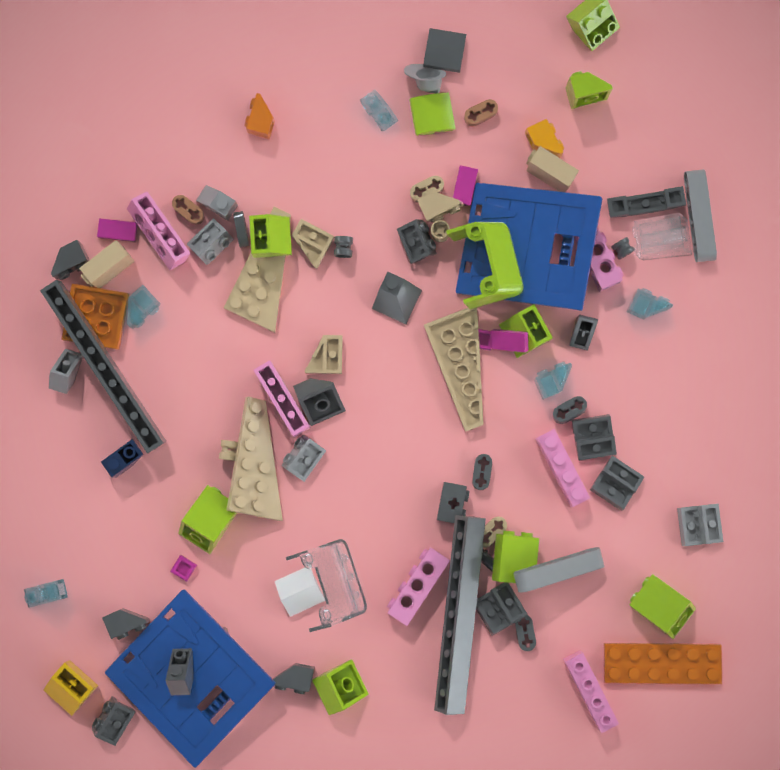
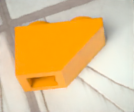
M547 119L526 128L525 135L533 150L537 151L541 146L559 158L562 156L564 150L563 143L560 139L557 140L554 134L556 133L555 127Z

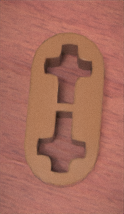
M488 99L467 109L464 115L465 123L469 126H476L493 118L497 114L498 104L496 101ZM486 105L494 107L492 113L490 111L483 113L482 111L486 110ZM470 113H472L473 115L479 113V115L476 116V121H473V119H468Z
M177 195L173 198L172 206L175 211L191 224L199 225L204 221V212L186 196ZM185 200L184 204L187 206V209L185 210L181 206L177 208V201L182 202ZM190 210L194 213L199 212L200 218L192 220L193 216L189 213Z

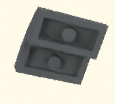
M430 28L423 67L460 73L467 34Z
M610 414L572 420L578 460L617 455Z
M612 455L591 486L590 491L623 511L632 495L637 491L644 476Z
M507 582L491 589L490 592L477 598L476 610L491 636L527 616V612Z

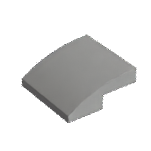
M719 503L677 508L682 546L724 542Z

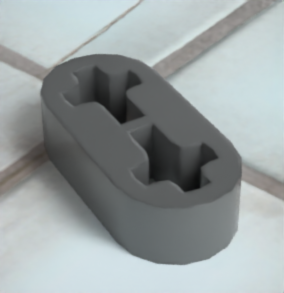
M243 211L234 212L233 216L239 247L249 246Z
M576 396L557 406L553 411L554 421L558 424H565L582 415L587 409L586 400L581 396ZM575 402L583 403L581 410L579 408L571 410V408L575 407ZM558 411H561L562 413L569 411L565 414L564 419H562L561 417H557Z
M480 454L475 459L472 484L478 490L486 489L490 483L492 459L487 454ZM486 457L489 465H485L484 471H481V464H478V460ZM480 473H484L483 480H486V484H483L482 487H478L479 484L475 482L476 479L480 478Z
M527 615L524 617L525 620H529V623L526 624L527 631H523L522 625H518L521 619L515 623V629L520 648L524 651H531L536 646V637L533 621ZM524 634H527L528 639L532 640V643H529V647L522 644V641H525Z

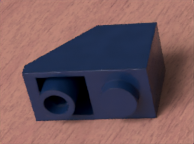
M131 439L102 460L101 463L112 478H117L131 468L144 454L135 441Z

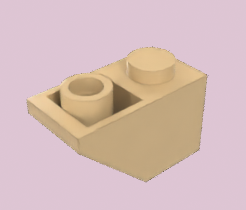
M432 192L417 200L426 220L433 223L437 220H443V216L448 213L452 215L461 210L460 207L464 206L462 201L437 192Z

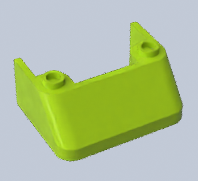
M472 222L446 230L447 235L454 242L464 238H469L475 242L481 240L485 242L493 275L485 277L481 281L480 295L463 299L467 307L474 309L515 297L522 293L524 285L510 230L505 223Z

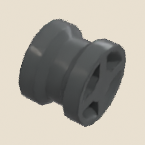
M628 237L611 246L617 252L619 260L635 251L634 247L630 246Z

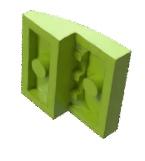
M449 92L422 95L409 99L416 135H431L435 132L453 131L456 129Z

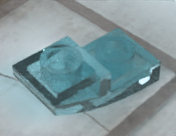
M375 89L360 99L366 112L374 118L381 131L387 130L399 121L389 105Z

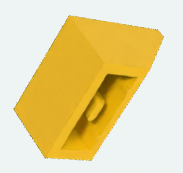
M69 660L64 662L51 677L43 691L73 716L99 685Z

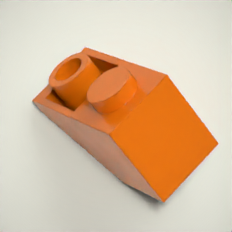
M256 93V97L251 100L250 109L252 110L250 116L247 115L244 126L248 134L270 139L275 123L274 117L261 94Z

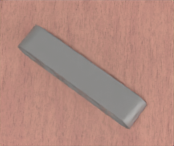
M705 169L685 171L684 185L694 259L696 262L715 261L717 259V250Z
M594 547L515 571L514 578L518 592L523 593L586 574L605 566L600 547Z

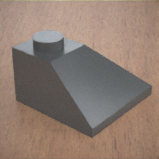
M387 271L372 309L406 325L422 290L409 281Z
M310 378L293 386L311 426L346 411L336 387L331 381Z

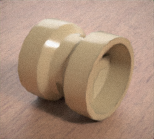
M437 220L432 224L431 235L435 241L444 242L449 238L446 230H450L449 224L443 220Z
M221 440L222 451L219 453V459L235 461L238 442Z

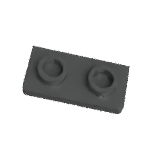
M415 219L397 228L411 264L437 254L435 250L436 244L430 238L428 233L429 227L423 220Z
M112 696L109 701L105 702L101 715L92 724L94 736L116 746L134 716L135 710L118 702Z

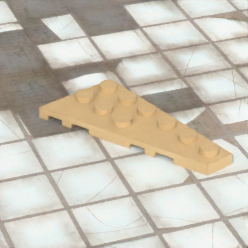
M275 206L273 207L270 215L290 217L291 222V214ZM250 253L223 308L275 333L286 256L254 258Z
M468 307L424 324L465 432L484 425L477 308L470 309Z
M248 396L245 397L226 511L283 521L266 401Z

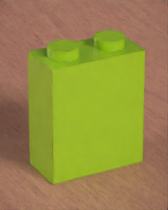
M504 530L503 534H496L492 580L516 583L514 578L515 571L537 565L539 538L533 537V533L521 532V536H517L514 531Z

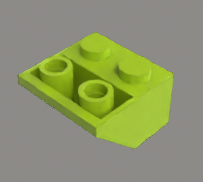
M585 0L566 16L572 30L591 51L596 49L620 28L608 0Z
M270 214L249 216L251 254L254 258L292 255L290 217Z
M535 304L499 324L501 330L528 332L529 351H513L516 358L549 342L553 338Z

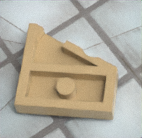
M300 219L292 234L314 268L318 269L335 237L303 219Z
M323 335L305 369V373L342 374L343 335Z

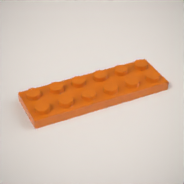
M604 643V683L722 684V645Z

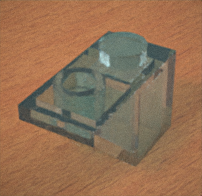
M144 285L129 296L127 325L132 329L141 327L145 323L144 319L147 316L154 315L160 309L161 303Z
M638 288L626 312L644 320L670 310L674 304L669 303L670 300L666 297L652 295V291L646 288Z
M563 361L554 365V370L548 372L547 369L536 373L537 377L534 378L542 400L563 391L572 368L571 362L566 364Z
M64 579L24 589V598L28 608L68 598Z

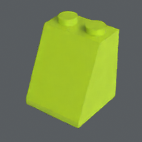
M207 485L182 519L178 534L208 554H211L237 513L226 511L228 498L216 487Z
M652 574L650 577L645 578L641 590L633 594L629 605L662 632L674 639L696 608L690 600Z

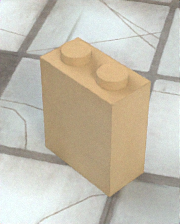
M541 146L537 151L533 150L526 162L528 165L527 172L559 192H567L579 172L578 169Z
M115 240L79 268L83 273L80 276L91 287L101 288L135 261L127 250Z

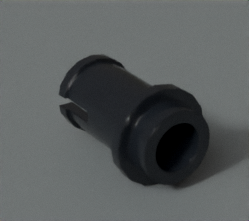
M482 549L481 563L493 572L494 558L488 554L487 549Z

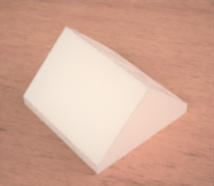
M310 565L274 581L280 600L290 617L326 601Z

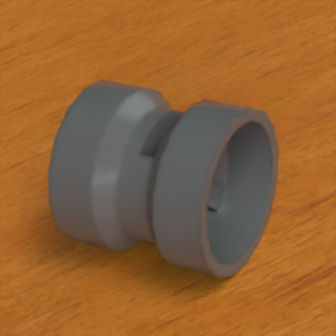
M335 236L334 243L336 248L334 249V256L351 258L353 255L351 250L353 237Z

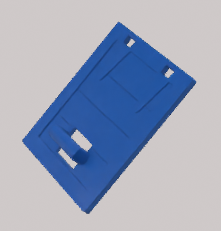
M486 183L475 184L468 224L472 222L505 223L510 230L524 285L523 291L518 296L504 300L583 310L603 200L601 196ZM477 205L482 206L481 216L475 215ZM555 234H560L563 237L559 263L551 264L550 259ZM576 236L579 237L575 262L574 266H570ZM465 238L456 293L477 296L481 294V281L493 274L484 240L475 242ZM466 261L472 263L470 273L465 272Z
M185 589L179 592L105 671L110 680L194 768L216 748L276 684ZM172 609L176 614L168 620L164 616ZM192 648L194 679L190 695H171L165 680L172 650ZM131 652L135 657L127 663L123 659ZM218 685L223 691L201 712L197 706ZM231 699L235 704L214 725L210 720Z

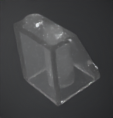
M673 213L634 221L632 234L636 238L634 252L638 259L644 261L692 255L688 218L684 215Z

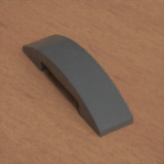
M683 186L647 194L607 198L610 218L642 215L686 206Z

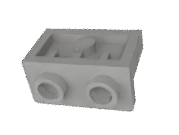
M213 218L187 245L208 265L234 239Z
M303 434L302 437L295 441L292 451L285 455L281 466L305 482L327 450Z

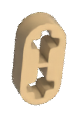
M435 175L413 185L410 189L411 199L418 202L417 200L432 192H442L444 181L440 176ZM432 181L440 182L438 189L435 187L428 189V187L432 186ZM415 189L419 191L426 189V191L422 192V197L414 196Z
M494 517L485 525L484 535L489 531L491 535L488 537V543L483 542V547L490 546L496 540V534H503V530L507 529V522L503 517ZM495 520L503 522L502 530L496 529L494 532L491 530L495 527Z

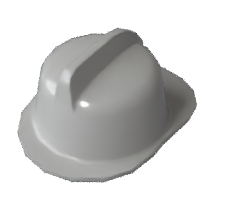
M410 64L404 68V73L415 79L419 90L435 94L440 92L442 78L446 76L444 70L423 67V64Z

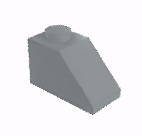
M208 185L204 187L196 200L227 221L238 206L236 200Z
M68 349L63 351L50 370L49 389L64 394L68 393L75 382L83 358L81 353Z

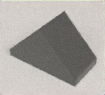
M579 314L575 320L569 346L588 351L598 319Z

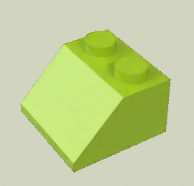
M579 71L569 77L565 89L570 107L574 109L607 100L613 87L590 72L582 73V71Z
M352 659L312 679L328 715L341 712L369 695Z

